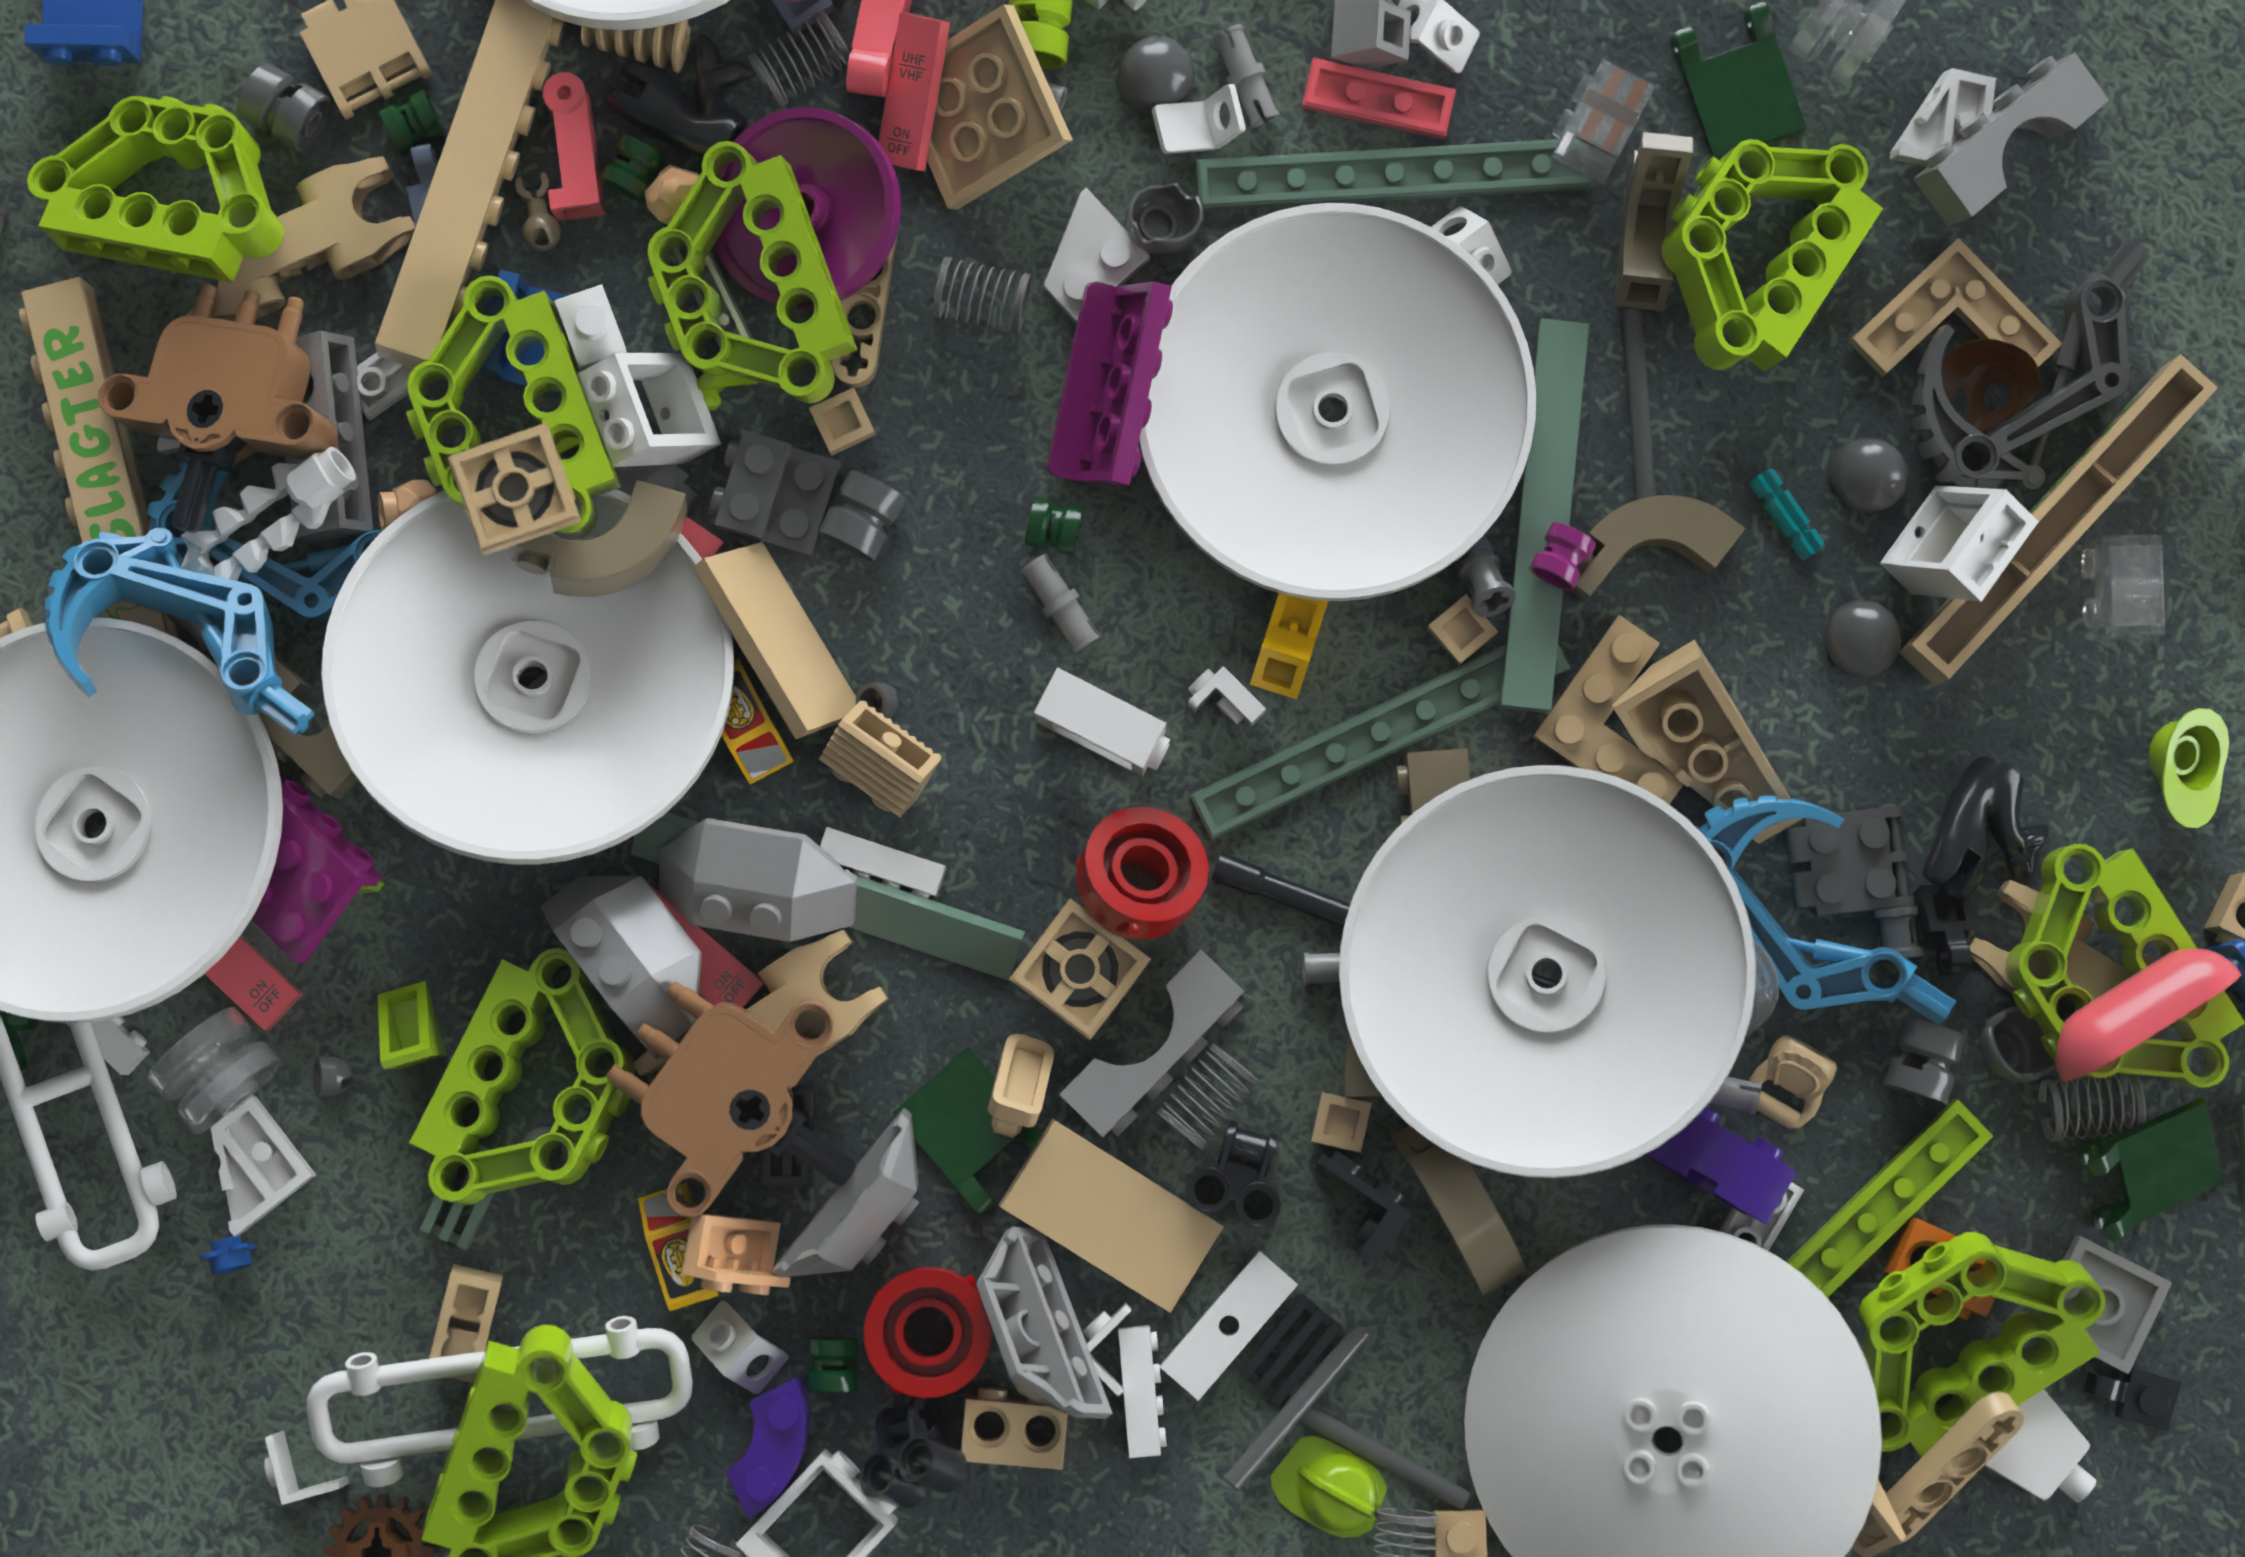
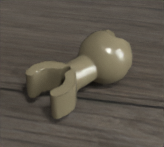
M545 172L540 174L542 185L536 192L537 197L533 198L532 194L526 191L523 179L518 177L515 180V187L520 198L527 204L529 214L522 229L524 242L536 251L553 249L560 241L561 227L559 222L548 214V190H552L550 179ZM542 240H549L546 245L539 246Z

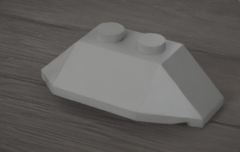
M706 818L673 840L667 841L660 848L659 892L692 925L792 942L849 927L855 921L857 877L848 869L844 870L830 854L805 834Z
M578 876L540 906L555 935L605 1001L635 1036L643 1024H648L653 1029L660 1030L676 1042L684 1038L697 1019L676 1005V1002L667 996L666 991L673 982H677L684 988H689L699 995L702 952L642 876ZM639 1039L655 1059L660 1057V1055L648 1048L645 1042Z
M903 1108L858 1162L848 1181L835 1190L776 1262L772 1272L778 1277L851 1271L860 1260L868 1265L886 1244L887 1241L880 1235L890 1223L894 1221L900 1226L916 1208L919 1202L913 1195L917 1192L919 1182L912 1114L907 1109Z
M1011 1227L1005 1231L976 1285L1012 1382L1020 1394L1072 1417L1101 1419L1109 1417L1113 1413L1046 1235L1032 1228Z

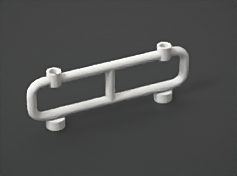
M0 1014V1079L46 1206V1210L36 1213V1223L41 1236L46 1242L57 1238L62 1252L70 1262L79 1268L91 1271L106 1269L137 1257L147 1251L156 1239L159 1229L156 1206L176 1199V1187L172 1175L163 1161L142 1168L91 1022L69 1023L83 1066L26 1087ZM91 1085L139 1224L136 1233L130 1238L98 1250L87 1249L80 1241L77 1233L78 1223L75 1213L65 1199L33 1106Z
M620 1316L606 1323V1334L571 1339L573 1345L572 1352L578 1359L609 1354L616 1359H626L635 1356L640 1350L659 1349L667 1355L672 1379V1391L670 1394L661 1399L622 1404L629 1410L633 1420L630 1450H641L654 1445L659 1440L657 1420L676 1415L688 1403L692 1395L693 1386L691 1367L684 1342L674 1333L661 1328L637 1330V1323L633 1317ZM485 1351L378 1366L377 1356L373 1353L364 1352L351 1356L345 1363L347 1371H339L322 1377L313 1385L307 1396V1415L312 1439L317 1450L326 1458L338 1463H360L363 1482L367 1486L384 1487L397 1482L404 1475L401 1457L450 1450L457 1428L344 1443L339 1441L332 1432L327 1406L329 1398L340 1392L351 1391L354 1395L365 1396L377 1392L383 1386L475 1374L478 1372ZM548 1357L535 1358L536 1361L544 1364L555 1362ZM509 1404L496 1405L498 1408L503 1410L514 1409V1407ZM554 1414L527 1418L526 1428L515 1440L568 1432Z

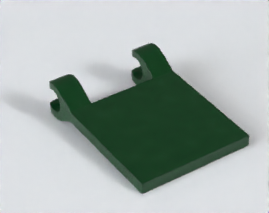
M1765 2L1750 6L1743 15L1749 34L1754 41L1753 43L1701 60L1694 29L1687 27L1678 30L1670 38V44L1676 60L1682 69L1712 157L1714 156L1717 159L1722 158L1742 141L1754 139L1766 143L1807 128L1775 36L1772 15L1768 4Z
M967 1047L892 1114L896 1117L903 1108L912 1114L914 1139L959 1190L976 1212L985 1214L995 1205V1200L974 1175L1018 1136L1033 1151L1043 1132L1036 1124L1033 1127L1023 1126L1021 1132L1014 1138L993 1132L991 1125L993 1116L988 1112V1104L995 1077L972 1050Z
M2202 1098L2196 1099L2112 1138L2089 1140L2077 1147L2078 1161L2082 1165L2088 1163L2089 1171L2094 1176L2108 1173L2117 1163L2126 1203L2097 1207L2093 1210L2091 1216L2093 1226L2097 1230L2103 1228L2104 1236L2110 1241L2122 1238L2135 1223L2223 1184L2207 1102Z

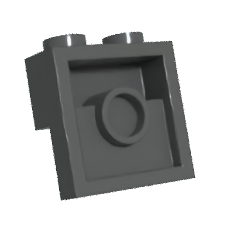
M743 430L740 441L731 439L724 458V468L731 469L726 487L717 486L715 488L709 507V514L716 516L714 525L720 531L813 558L820 537L818 530L827 514L842 464L838 460L793 448L791 443Z

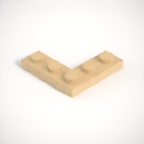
M1959 238L1849 341V344L1882 377L1952 311L1980 339H1997L2014 344L2028 352L2038 367L2062 345L2051 331Z
M1618 615L1532 738L1573 767L1590 769L1618 777L1647 790L1670 805L1684 784L1676 779L1674 774L1667 768L1651 759L1640 749L1604 725V722L1614 710L1612 705L1628 690L1660 644L1628 620Z

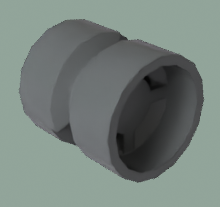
M263 63L256 68L243 86L236 106V115L240 120L261 132L272 130V136L275 140L301 153L313 145L330 115L331 99L306 83H300L296 86L295 78L271 63Z
M849 470L839 489L838 497L843 505L829 508L818 533L845 550L875 562L887 540V535L882 526L890 525L898 519L907 499L884 483L861 472Z
M1903 1017L1895 1043L1900 1048L1901 1053L1899 1056L1890 1059L1883 1085L1924 1100L1947 1105L1955 1081V1077L1950 1072V1067L1960 1064L1968 1037L1960 1032L1934 1023ZM1923 1059L1927 1060L1928 1062L1922 1068Z

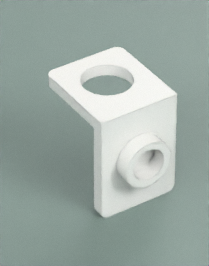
M1400 0L1398 7L1411 12L1420 8L1417 20L1410 27L1409 43L1420 44L1451 72L1461 73L1480 35L1479 30L1444 0Z
M1234 84L1225 85L1204 101L1158 104L1152 108L1161 151L1164 154L1220 149L1245 131V123ZM1223 102L1227 104L1230 112V122L1226 129L1220 121V107Z
M1459 206L1431 226L1443 234L1452 225L1466 223L1461 231L1446 237L1453 240L1469 253L1491 275L1497 285L1511 275L1512 270L1487 220L1463 206Z
M723 1300L718 1303L691 1337L692 1341L723 1376L754 1394H759L789 1358L785 1351L757 1335L734 1308ZM760 1355H769L768 1364L763 1371L754 1376L746 1375L747 1367L753 1359Z
M1126 1302L1111 1317L1103 1311L1083 1331L1089 1338L1086 1341L1089 1352L1130 1313L1131 1307ZM1090 1353L1098 1376L1119 1396L1124 1391L1123 1386Z
M280 1431L265 1438L269 1457L265 1458L267 1479L272 1487L278 1488L282 1505L334 1491L350 1484L348 1476L299 1490L285 1432Z

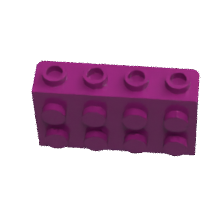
M1155 281L1119 287L1101 282H1090L1085 286L1047 461V471L1050 475L1087 485H1130L1131 477L1136 475L1141 462V450L1138 448L1141 429L1146 426L1151 415L1152 403L1148 398L1151 382L1157 376L1162 364V351L1159 349L1163 329L1168 326L1173 312V303L1169 300L1172 286Z
M279 770L283 804L281 839L276 863L267 890L252 920L293 963H306L362 886H376L382 879V875L372 865L374 863L372 856L361 847L351 844L340 833L342 826L330 815L320 812L309 801L311 798L310 793L300 784L289 780Z

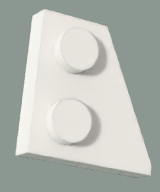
M1954 68L1943 72L1891 150L1890 159L1928 167L1924 159L1930 153L1947 142H1950L1953 146L1962 138L1959 133L1961 127L1981 113H1984L1986 117L1992 113L1996 78Z
M1087 187L1080 193L1044 283V290L1076 325L1084 288L1088 283L1101 282L1119 287L1150 261V256L1132 241L1129 233Z
M256 1096L247 1098L210 1127L214 1150L220 1158L221 1164L218 1172L222 1191L226 1190L231 1217L228 1225L229 1231L233 1236H240L316 1176L315 1172Z

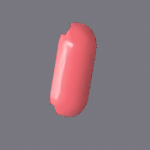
M2181 949L2158 959L2073 1013L2064 1022L2057 1045V1059H2055L2056 1069L2062 1082L2072 1081L2087 1075L2120 1057L2228 988L2241 976L2240 971L2222 955L2205 949Z

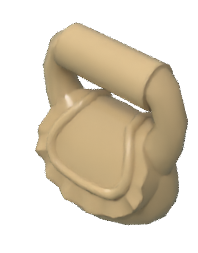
M1782 1035L1773 1044L1768 1058L1755 1069L1749 1081L1762 1082V1084L1766 1080L1773 1081L1774 1085L1778 1084L1785 1090L1794 1093L1797 1098H1802L1805 1101V1105L1800 1113L1761 1090L1757 1111L1788 1129L1800 1128L1817 1113L1824 1091L1835 1078L1837 1072L1836 1063L1808 1044L1792 1036Z

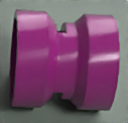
M1553 522L1544 537L1546 542L1545 551L1536 553L1529 566V570L1536 577L1554 587L1573 591L1581 576L1577 566H1580L1583 561L1589 560L1596 543L1589 536L1571 526Z

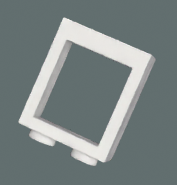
M613 353L578 373L613 467L684 464L721 445L708 407L704 402L702 391L698 389L697 378L692 365L687 362L682 353ZM633 380H641L661 431L659 435H653ZM605 410L609 412L608 420L604 418Z
M1936 485L1880 564L1911 594L1982 602L2039 521L2006 489ZM1917 527L1921 530L1918 538L1915 536V529Z
M1058 667L1034 711L1038 724L1143 777L1148 767L1157 771L1170 745V739L1164 736L1166 731L1165 722Z
M825 1448L736 1545L748 1557H790L765 1531L823 1470L878 1522L846 1557H866L896 1525L898 1518L892 1512L897 1506L865 1495L861 1489L860 1481L855 1477L860 1472L858 1467L841 1451L838 1450L832 1455Z

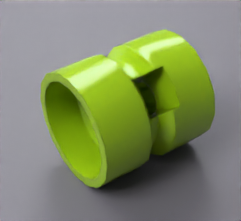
M1009 0L1008 5H1014L1041 69H1057L1066 64L1069 35L1062 28L1069 26L1071 22L1073 0Z

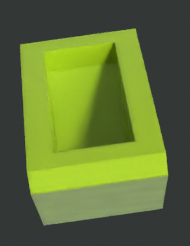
M426 981L378 994L380 1063L383 1069L399 1070L447 1056Z

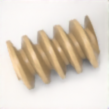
M688 19L674 24L635 30H609L582 26L581 41L582 45L587 47L596 41L598 49L604 52L612 50L615 46L617 55L625 58L634 51L636 60L644 63L649 61L653 55L655 66L663 69L671 62L673 71L679 73L683 68L688 53L691 27L688 25Z

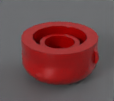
M1129 807L1116 811L1104 818L1093 830L1081 856L1076 860L1077 887L1084 908L1107 931L1133 940H1152L1165 936L1180 927L1194 911L1208 882V859L1201 840L1178 817L1151 807ZM1131 865L1145 869L1157 880L1159 888L1145 891L1131 886L1123 877L1120 867Z
M937 1266L917 1267L901 1273L876 1292L865 1319L864 1345L870 1363L877 1374L891 1386V1393H904L920 1398L941 1397L953 1393L968 1384L981 1370L991 1349L993 1329L976 1287L977 1282L973 1274L965 1277L951 1269ZM922 1307H935L942 1310L950 1318L953 1325V1340L944 1352L936 1355H924L915 1351L909 1345L905 1335V1324L913 1311Z

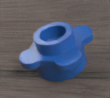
M241 1236L229 1237L210 1243L212 1252L200 1255L199 1259L200 1261L209 1262L212 1275L226 1274L253 1265L250 1251L256 1250L257 1246L256 1243H242Z

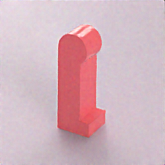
M861 0L851 46L852 51L847 66V92L886 97L900 12L910 13L913 0Z
M570 72L554 74L546 81L542 94L549 112L554 117L562 181L561 189L548 190L550 210L558 222L606 215L602 182L599 180L601 174L589 94L578 76Z

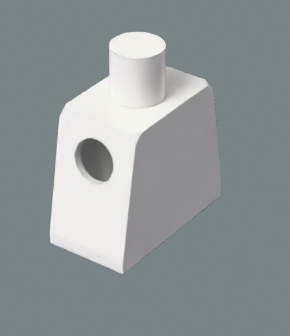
M602 284L552 302L562 330L568 340L578 373L613 353H627Z
M2043 1389L2018 1406L2024 1416L2022 1427L1984 1466L2042 1500H2047L2059 1488L2078 1503L2089 1495L2096 1484V1479L2077 1464L2089 1450L2090 1444Z

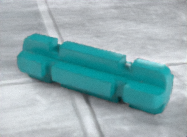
M1772 468L1767 469L1751 480L1750 487L1759 500L1764 498L1766 501L1764 508L1784 537L1788 538L1790 536L1793 540L1791 547L1798 557L1802 560L1808 559L1823 548L1824 541L1815 528L1809 529L1807 526L1810 523L1809 519L1789 490L1783 491L1780 487L1783 482L1776 471Z

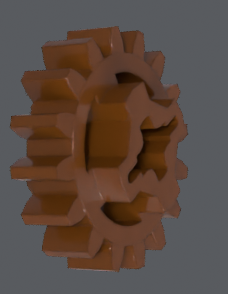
M383 1492L378 1495L375 1505H373L368 1495L358 1499L357 1508L359 1513L349 1506L340 1512V1516L346 1524H334L329 1527L328 1532L337 1538V1543L325 1547L324 1554L336 1557H381L379 1552H372L371 1547L380 1541L381 1538L382 1546L391 1548V1554L387 1557H428L439 1552V1545L421 1540L424 1527L421 1525L420 1520L426 1512L423 1507L411 1513L407 1510L409 1497L403 1496L392 1505L389 1492ZM371 1517V1522L368 1523V1533L364 1537L352 1539L357 1526L366 1518ZM396 1520L405 1526L411 1538H406L396 1527Z

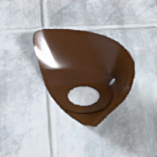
M1976 339L1964 343L1951 351L1942 361V382L1949 402H1952L1956 390L1963 386L1968 396L1964 420L1980 432L1999 425L2020 411L2034 397L2040 385L2038 366L2030 354L2014 344L1997 339ZM1981 363L1986 366V370L1980 366ZM1997 380L2006 382L2010 391L2007 404L1998 411L1988 410L1983 400L1986 388Z

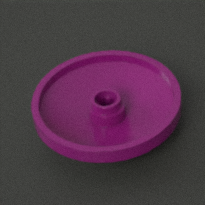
M798 107L777 111L761 118L745 129L733 142L742 146L758 164L781 155L791 165L839 300L842 301L852 296L871 281L882 268L892 250L898 233L901 214L900 189L894 167L883 147L866 129L854 121L837 113L813 107ZM732 161L724 167L722 181H733L739 176L742 169L741 161ZM744 197L714 246L725 268L740 285L752 294L777 304L780 297L779 289L764 276L760 268L759 260L764 249L762 242L744 224L743 210L747 203ZM770 209L766 211L761 217L760 228L762 230L774 228L780 220V210ZM786 255L781 258L776 269L777 275L784 277L793 273L797 266V256ZM804 301L798 304L796 308L811 309L814 308V303L812 301Z

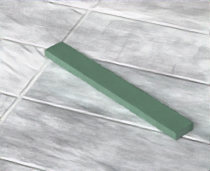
M1584 138L1200 159L1196 161L1198 196L1202 201L1203 211L1302 206L1322 203H1358L1588 190L1592 187L1589 141Z
M1540 318L1538 322L1534 360L1536 420L1532 445L1522 478L1512 587L1516 593V598L1509 608L1499 708L1550 713L1552 709L1563 589L1554 587L1530 572L1529 566L1536 553L1545 551L1546 542L1544 537L1553 522L1570 526L1589 324L1544 318Z
M1559 644L1557 648L1555 677L1570 670V666ZM1506 645L1191 794V801L1210 840L1221 837L1499 704Z
M666 812L662 817L634 836L630 855L659 864L661 846L698 824V822ZM855 875L857 877L855 921L849 928L1008 981L1010 980L1009 978L1012 976L1025 931Z

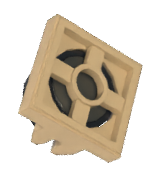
M546 423L448 456L478 548L483 556L582 522L575 504L573 489L567 479V471L557 452L550 429Z
M1070 898L1009 979L1091 1040L1105 1020L1117 1008L1122 998L1129 992L1151 959L1123 937L1104 929L1090 916L1087 910Z

